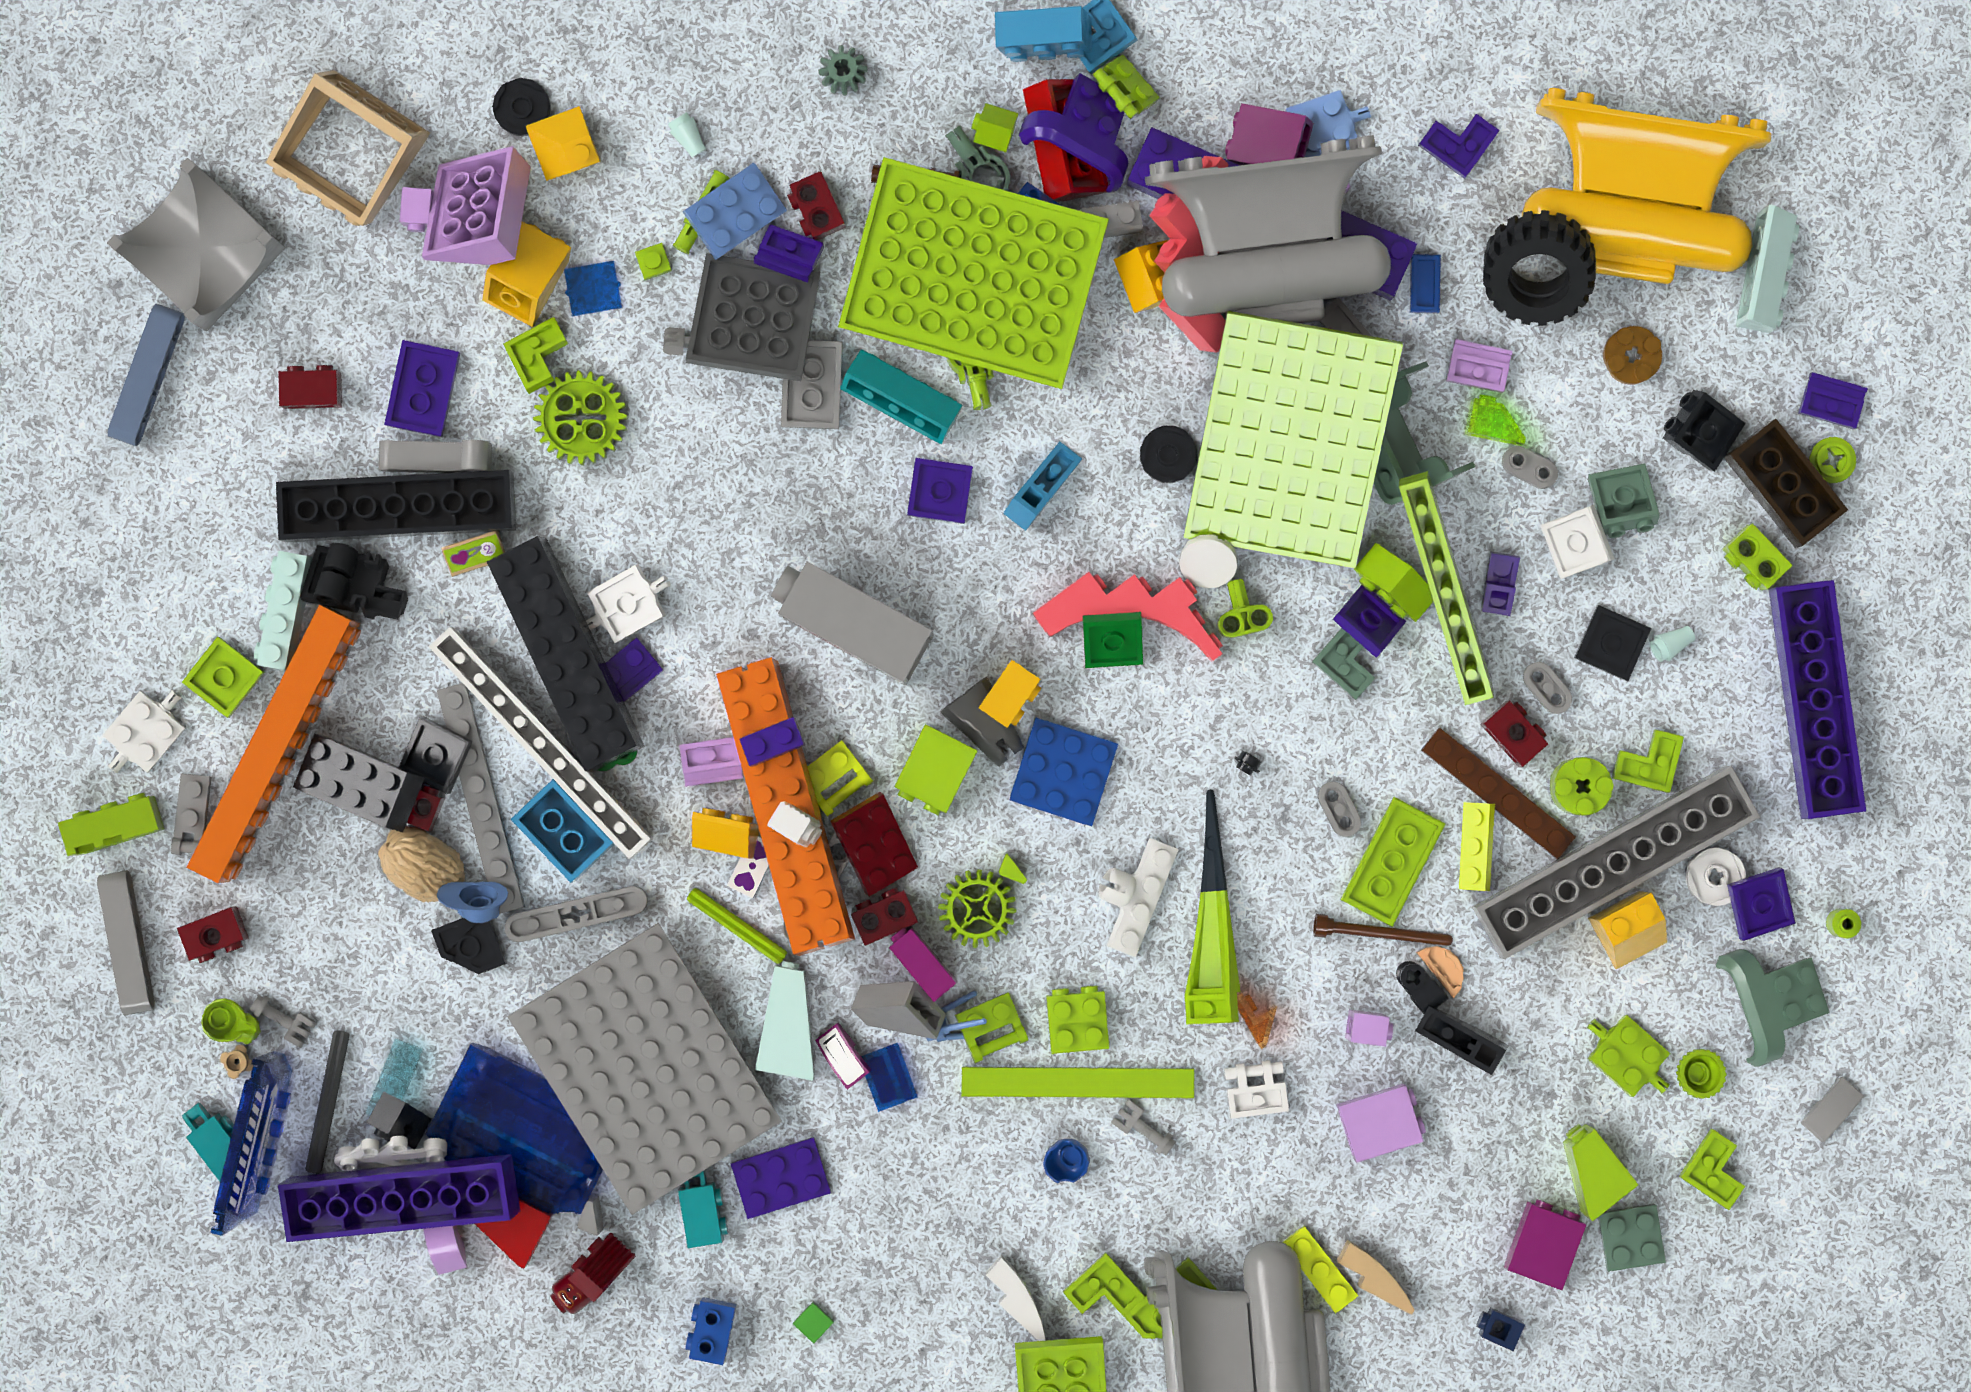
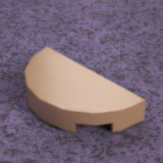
M1438 946L1426 947L1416 952L1451 997L1454 998L1461 990L1464 979V970L1459 958L1450 950Z

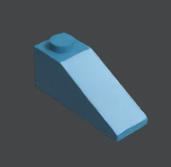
M1059 441L1014 496L1003 514L1026 531L1078 466L1082 458Z

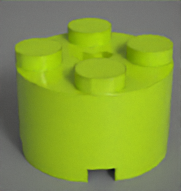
M1588 757L1571 758L1561 762L1554 769L1550 777V794L1553 802L1559 809L1572 815L1586 816L1603 809L1610 800L1614 786L1606 767L1599 761ZM1576 781L1586 782L1584 785L1585 792L1576 791L1578 788Z

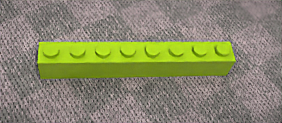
M1425 471L1399 479V489L1465 706L1494 698L1493 685L1429 473Z

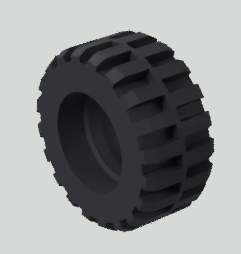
M1541 210V214H1533V211L1523 212V217L1518 218L1515 215L1507 219V225L1500 224L1495 229V235L1490 236L1484 252L1483 285L1486 287L1488 299L1494 301L1493 306L1501 313L1506 311L1507 318L1513 321L1516 318L1520 319L1521 324L1526 325L1535 322L1538 323V326H1546L1547 322L1554 321V324L1564 321V316L1566 315L1569 318L1578 313V306L1582 308L1589 301V295L1593 293L1596 279L1594 244L1590 242V236L1584 229L1580 231V224L1574 219L1567 221L1564 214L1550 215V211ZM1543 254L1558 259L1567 269L1553 280L1533 282L1519 276L1512 267L1519 260L1527 256Z

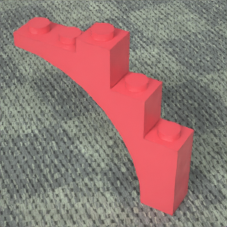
M1204 156L1202 158L1203 168L1228 167V163L1222 157ZM1165 193L1157 200L1155 208L1149 215L1170 238L1162 245L1160 253L1154 260L1164 273L1176 260L1204 255L1199 230L1189 209L1175 194ZM1165 299L1162 300L1159 307L1199 350L1214 353L1219 351L1225 326V319L1221 313L1194 317L1180 316L1170 309Z
M1088 572L1033 612V616L1049 637L1070 625L1082 622L1084 615L1141 612V618L1157 621L1181 633L1196 644L1211 662L1222 655L1219 649L1223 645L1213 632L1208 635L1202 627L1205 624L1202 616L1196 609L1191 612L1188 608L1197 601L1194 595L1198 592L1188 579L1183 582L1181 577L1151 597L1149 594L1152 591L1150 585L1143 576L1138 579L1134 574L1106 595L1103 590L1107 586L1098 574L1092 576Z

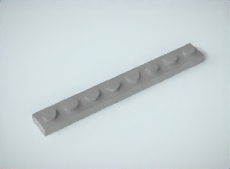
M461 683L439 689L437 694L446 728L473 741L460 770L459 778L487 882L500 883L508 891L507 900L500 905L499 914L523 908L525 905L468 688Z

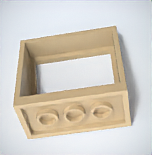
M325 71L315 73L265 163L273 167L272 171L276 175L284 179L290 178L296 182V187L302 192L309 195L313 193L321 199L320 203L328 209L334 211L337 209L345 214L344 218L349 223L355 226H364L372 223L427 140L430 132L337 71ZM330 98L402 144L367 206L291 157Z

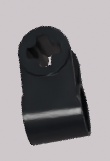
M1405 961L1397 967L1396 978L1411 996V1000L1423 1014H1425L1429 1005L1437 1009L1449 999L1443 989L1420 965L1412 961ZM1408 970L1415 972L1414 976L1416 979L1414 981L1407 979L1408 974L1406 972Z

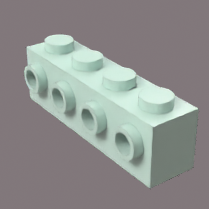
M278 551V556L273 557L271 563V573L274 574L272 585H268L265 594V601L268 602L267 612L262 614L260 620V630L263 631L261 642H257L254 651V658L257 659L256 665L286 671L298 646L306 602L301 600L300 595L313 559L312 557Z

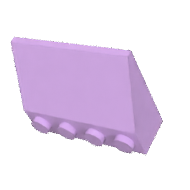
M513 146L438 165L422 252L424 260L493 265L515 259L531 167Z

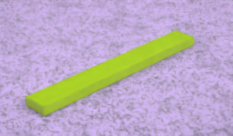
M962 1067L961 1097L1194 1098V1068Z

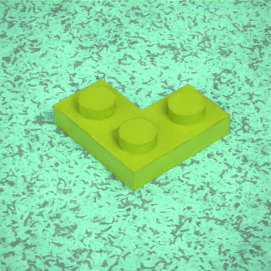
M555 317L503 343L528 394L555 381L543 358L568 345Z
M1655 729L1647 757L1619 750L1612 779L1670 793L1684 736Z
M1711 1128L1679 1177L1727 1210L1731 1209L1745 1188L1743 1184L1721 1170L1737 1145Z
M1106 1252L1063 1290L1064 1295L1081 1314L1105 1295L1124 1317L1145 1298V1295Z

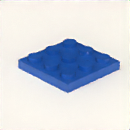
M1035 717L1009 800L1092 827L1118 744Z

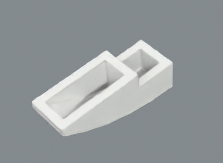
M1001 1255L986 1271V1276L1005 1293L1000 1298L999 1304L1038 1341H1045L1046 1337L1042 1319L1028 1287L1015 1268Z

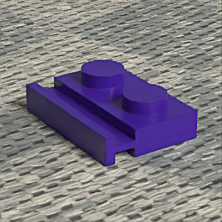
M770 224L759 246L758 253L754 256V264L808 283L809 277L814 271L824 249V243Z
M1811 372L1798 414L1853 430L1856 429L1868 388Z
M637 637L606 662L624 703L664 671Z

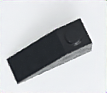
M1430 1005L1415 1030L1417 1033L1490 1075H1493L1509 1045L1485 1031Z

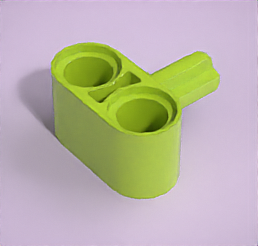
M1243 579L1229 581L1227 587L1233 609L1224 613L1218 619L1217 629L1219 633L1225 638H1236L1267 629L1273 621L1271 610L1265 605L1249 604ZM1255 610L1265 613L1267 620L1263 626H1257L1252 622L1251 615ZM1233 617L1237 620L1238 629L1236 632L1229 633L1224 630L1223 621L1225 618Z

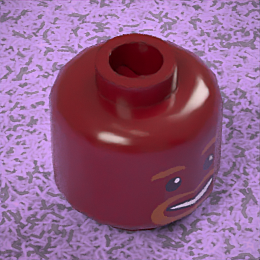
M574 1270L567 1272L552 1285L553 1293L550 1297L563 1314L566 1312L576 1314L592 1302L568 1279Z

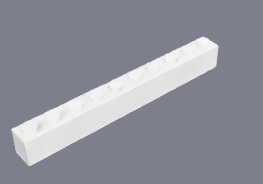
M449 627L429 646L628 859H633L654 839L591 772L584 771L580 760L455 628Z

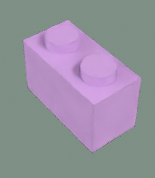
M1349 1009L1345 1038L1354 1043L1386 1047V1041L1392 1039L1393 1023H1390V1017L1381 1013Z

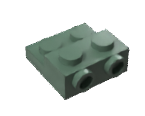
M1645 463L1588 474L1587 480L1594 506L1605 535L1608 534L1609 538L1621 537L1626 533L1625 531L1637 529L1639 533L1648 532L1654 528V525H1658L1660 513Z

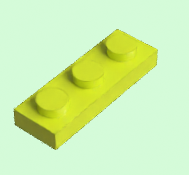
M1463 802L1459 889L1490 891L1495 804Z
M1305 1226L1282 1242L1290 1246L1297 1253L1301 1270L1335 1314L1358 1297V1294Z

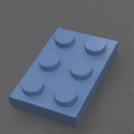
M752 163L685 209L683 214L716 260L782 215L787 209L756 164Z

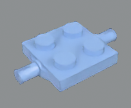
M1341 90L1288 107L1285 112L1306 115L1314 123L1305 157L1320 156L1322 154L1320 143L1331 140L1346 139V148L1349 150V139L1357 138L1355 122L1371 118L1368 106L1351 112L1345 104Z

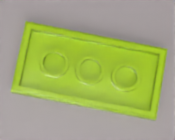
M1393 797L1340 900L1393 927L1446 824Z

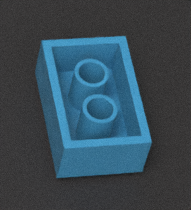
M1082 6L995 12L996 48L1006 58H1010L1012 62L1027 61V57L1038 56L1040 60L1056 59V55L1067 54L1068 58L1084 57V53L1092 52L1091 17Z
M554 779L511 818V821L570 883L578 880L614 845L611 839Z

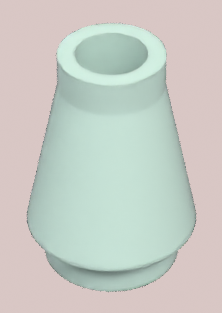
M687 112L668 124L671 129L669 133L683 146L691 158L706 149L694 117L691 118Z
M1685 626L1677 630L1655 635L1654 640L1650 641V648L1658 661H1670L1687 645L1695 641V635L1689 626Z

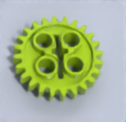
M580 370L577 371L576 378L574 379L566 372V381L564 382L555 377L557 386L553 388L550 385H546L545 387L549 394L547 396L543 394L538 395L544 401L543 405H534V408L541 412V415L533 417L534 421L541 423V426L534 430L536 433L545 434L539 440L540 443L550 442L547 451L552 453L557 449L556 458L561 460L567 455L569 464L574 462L575 457H578L580 465H584L586 457H589L594 464L596 463L597 454L606 459L605 449L609 448L615 452L616 449L612 442L614 440L623 441L617 434L618 431H627V428L620 424V421L628 419V415L620 413V410L627 406L622 402L617 403L622 394L620 392L611 394L615 385L611 382L604 387L605 378L601 375L594 381V373L591 371L586 379L583 378ZM592 396H600L602 398V405L597 410H590L588 408V400ZM563 397H571L573 399V406L568 411H561L559 409V401ZM579 411H582L586 416L606 415L605 420L584 419L582 425H579L576 420L555 421L556 416L576 417L579 415ZM596 424L601 425L603 428L601 437L595 440L590 439L588 435L590 427ZM567 425L572 426L574 429L572 438L562 440L559 436L561 428Z

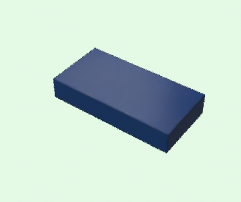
M1412 255L1410 313H1440L1441 255Z

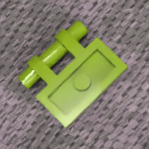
M1123 54L1108 63L1103 69L1102 67L1093 74L1100 83L1098 85L1103 92L1107 91L1116 102V108L1120 112L1124 111L1130 119L1137 114L1139 115L1160 99L1151 85L1146 82Z

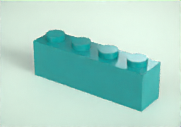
M862 349L847 370L840 389L939 444L943 443L963 406L953 398L938 392L926 383L920 382L904 373L901 369L891 366L880 360L877 356Z

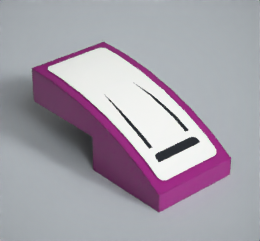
M839 1022L815 1040L826 1061L847 1090L871 1071V1068L855 1050L854 1046L856 1044Z

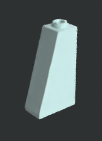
M782 961V966L776 965L774 968L755 1070L813 1081L815 1068L805 970L799 969L800 964Z

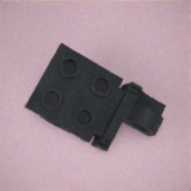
M331 543L330 547L316 546L300 595L303 602L356 613L361 608L364 617L369 619L382 616L399 620L400 615L404 614L408 602L406 591L383 586L389 570L387 559H383L380 554H376L374 561L370 552H367L366 555L359 554L355 548L343 543Z

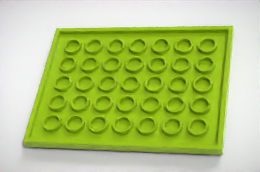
M883 157L838 327L1063 389L1109 219Z

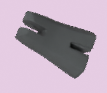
M985 677L940 712L992 762L1000 767L1008 760L1001 746L998 747L996 744L1000 739L1005 741L1004 744L1014 754L1021 751L1024 746L1011 723L1006 728L978 709L993 687L988 677Z

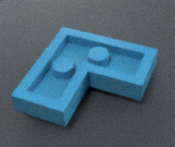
M1092 0L1083 7L1091 17V25L1096 30V33L1092 35V52L1084 53V57L1080 58L1090 74H1093L1138 41L1110 0Z

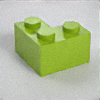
M1377 543L1372 546L1356 565V568H1354L1361 577L1359 583L1370 592H1373L1374 589L1377 590L1376 594L1387 604L1390 605L1392 603L1393 605L1390 609L1402 619L1407 616L1414 622H1417L1434 602L1429 585L1417 571Z

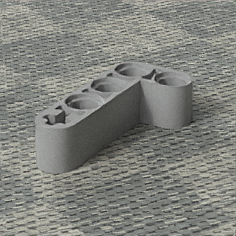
M462 440V442L379 441V471L423 473L492 471V444L483 440Z

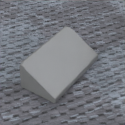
M594 1194L587 1200L577 1226L578 1229L596 1236L601 1233L604 1227L599 1196Z

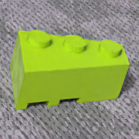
M145 792L128 797L129 802L118 805L117 801L101 805V810L92 813L89 810L72 814L73 818L57 822L67 856L88 854L165 830L155 796L146 797Z

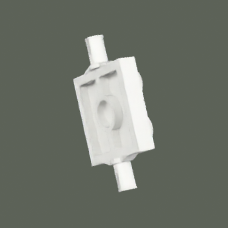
M637 564L587 592L594 605L596 614L586 620L590 631L602 625L609 632L613 642L618 643L666 616L658 601L657 593L671 586L670 581L665 582L668 580L667 576L663 575L651 583L646 579L641 567Z
M171 690L168 696L160 703L152 700L144 692H138L102 735L119 752L112 762L108 764L110 769L118 773L127 761H131L147 773L150 772L186 729L184 725L175 719L170 711L181 699L180 695L177 694L175 696L176 692Z

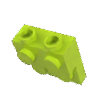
M1097 985L1080 987L1081 992L1069 993V988L1051 990L1052 995H1046L1051 1054L1109 1049L1104 990L1098 991Z

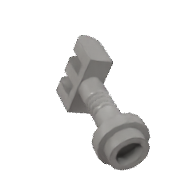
M668 327L665 329L664 353L683 355V350L688 348L690 336H685V328Z
M258 995L249 1009L254 1012L253 1016L258 1018L260 1014H263L278 1022V1024L288 1029L284 1039L302 1048L304 1042L295 1035L299 1033L308 1038L310 1032L303 1028L302 1024L305 1023L307 1026L314 1028L317 1022L299 1012L295 1020L287 1015L285 1016V1014L267 1004L270 1000L269 997L264 996L263 998Z
M1127 1099L1125 1105L1134 1111L1130 1115L1121 1108L1118 1114L1125 1118L1126 1122L1123 1124L1119 1119L1113 1118L1111 1123L1125 1134H1128L1134 1128L1158 1146L1155 1150L1156 1153L1159 1155L1163 1153L1166 1156L1176 1143L1172 1139L1173 1135L1168 1132L1164 1137L1151 1128V1126L1149 1127L1140 1119L1144 1110Z

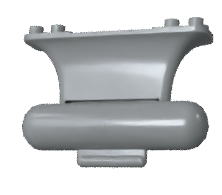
M1374 135L1349 139L1350 150L1346 148V139L1320 143L1322 153L1320 156L1225 168H1203L1202 157H1194L1178 161V172H1174L1173 160L1150 164V176L1145 177V184L1167 189L1183 201L1195 220L1204 255L1176 260L1167 268L1162 280V293L1170 309L1180 316L1187 317L1238 311V313L1277 320L1306 323L1323 319L1325 314L1323 299L1368 294L1379 290L1390 275L1391 258L1387 248L1380 240L1371 235L1342 237L1341 233L1342 203L1351 177L1364 162L1382 154L1381 146L1375 147Z
M1267 1241L1254 1246L1245 1256L1243 1263L1244 1291H1220L1189 1282L1178 1273L1171 1254L1164 1250L1155 1251L1154 1257L1144 1258L1146 1275H1151L1153 1279H1156V1286L1147 1287V1300L1149 1305L1154 1304V1307L1158 1308V1312L1161 1315L1167 1392L1331 1391L1324 1313L1320 1310L1304 1311L1301 1266L1297 1253L1290 1246L1278 1241Z

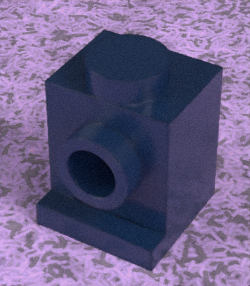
M1490 1307L1488 1313L1484 1311L1481 1313L1476 1327L1480 1329L1478 1334L1482 1338L1514 1352L1525 1324L1521 1320ZM1497 1321L1502 1322L1503 1325L1500 1331H1494L1492 1328L1493 1324Z

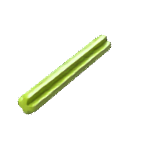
M698 888L692 889L687 896L689 903L775 963L780 964L786 957L787 951Z

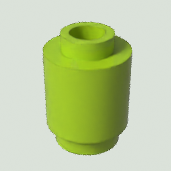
M1839 908L1828 914L1826 927L1833 936L1848 939L1859 933L1861 919L1853 910ZM1847 919V927L1844 929L1842 923Z

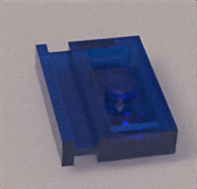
M898 1042L861 1056L871 1068V1071L865 1077L878 1112L918 1098Z

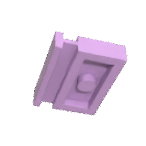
M1455 339L1446 382L1503 393L1512 351Z
M734 737L679 745L685 787L743 778L742 766Z

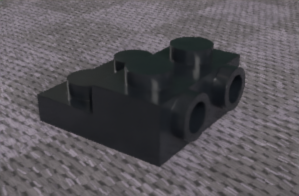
M1693 390L1681 398L1679 406L1682 408L1677 416L1671 417L1665 423L1664 431L1666 433L1662 439L1682 454L1692 457L1709 471L1715 472L1746 423L1706 392Z

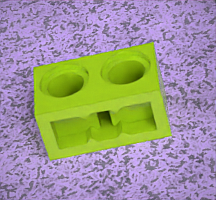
M1753 523L1746 525L1722 548L1726 553L1724 556L1725 560L1733 568L1737 569L1739 567L1746 574L1744 577L1745 581L1755 590L1758 588L1761 591L1769 589L1793 566ZM1741 541H1746L1751 546V553L1748 557L1743 556L1739 552ZM1762 562L1768 563L1771 567V574L1768 578L1763 577L1759 573V565Z

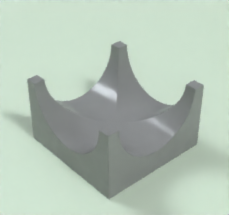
M186 158L180 165L181 172L177 183L161 205L132 230L121 235L114 234L107 244L156 285L184 313V316L191 323L207 332L286 247L206 172L189 158Z

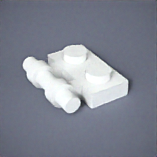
M1270 1060L1261 1061V1064L1245 1066L1242 1063L1235 1064L1234 1068L1224 1069L1226 1080L1237 1079L1238 1087L1227 1089L1231 1119L1289 1111L1285 1082H1273V1074L1284 1073L1282 1061L1271 1063ZM1263 1076L1264 1084L1247 1086L1248 1077Z

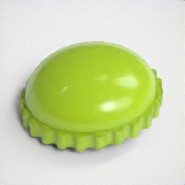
M1694 1049L1692 1052H1687V1055H1683L1682 1060H1679V1065H1677L1678 1071L1676 1075H1678L1677 1081H1679V1086L1683 1088L1684 1092H1687V1095H1692L1694 1098L1704 1099L1715 1096L1724 1087V1082H1726L1725 1076H1727V1073H1725L1726 1067L1723 1065L1724 1062L1720 1060V1056H1716V1053L1710 1052V1050Z

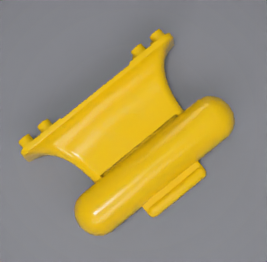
M1559 88L1548 89V94H1544L1543 99L1536 105V114L1553 120L1565 133L1573 159L1572 190L1550 187L1541 188L1533 192L1525 202L1522 217L1523 212L1533 211V214H1541V210L1550 211V215L1556 216L1557 213L1566 215L1567 221L1574 219L1580 224V231L1582 229L1586 230L1590 236V242L1594 244L1596 273L1669 284L1674 279L1676 265L1718 272H1733L1743 266L1749 258L1752 249V234L1749 227L1742 219L1736 216L1711 212V207L1720 179L1734 158L1746 150L1764 148L1770 143L1772 133L1766 131L1767 121L1751 119L1750 124L1738 127V116L1721 115V120H1716L1715 123H1700L1609 109L1606 106L1593 104L1595 95L1591 93L1579 92L1577 93V98L1569 101L1565 100L1566 90Z

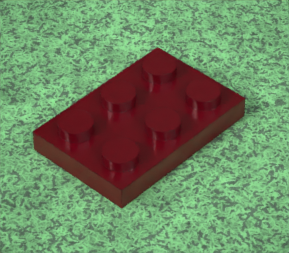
M876 793L830 820L865 894L869 897L918 868L883 793Z

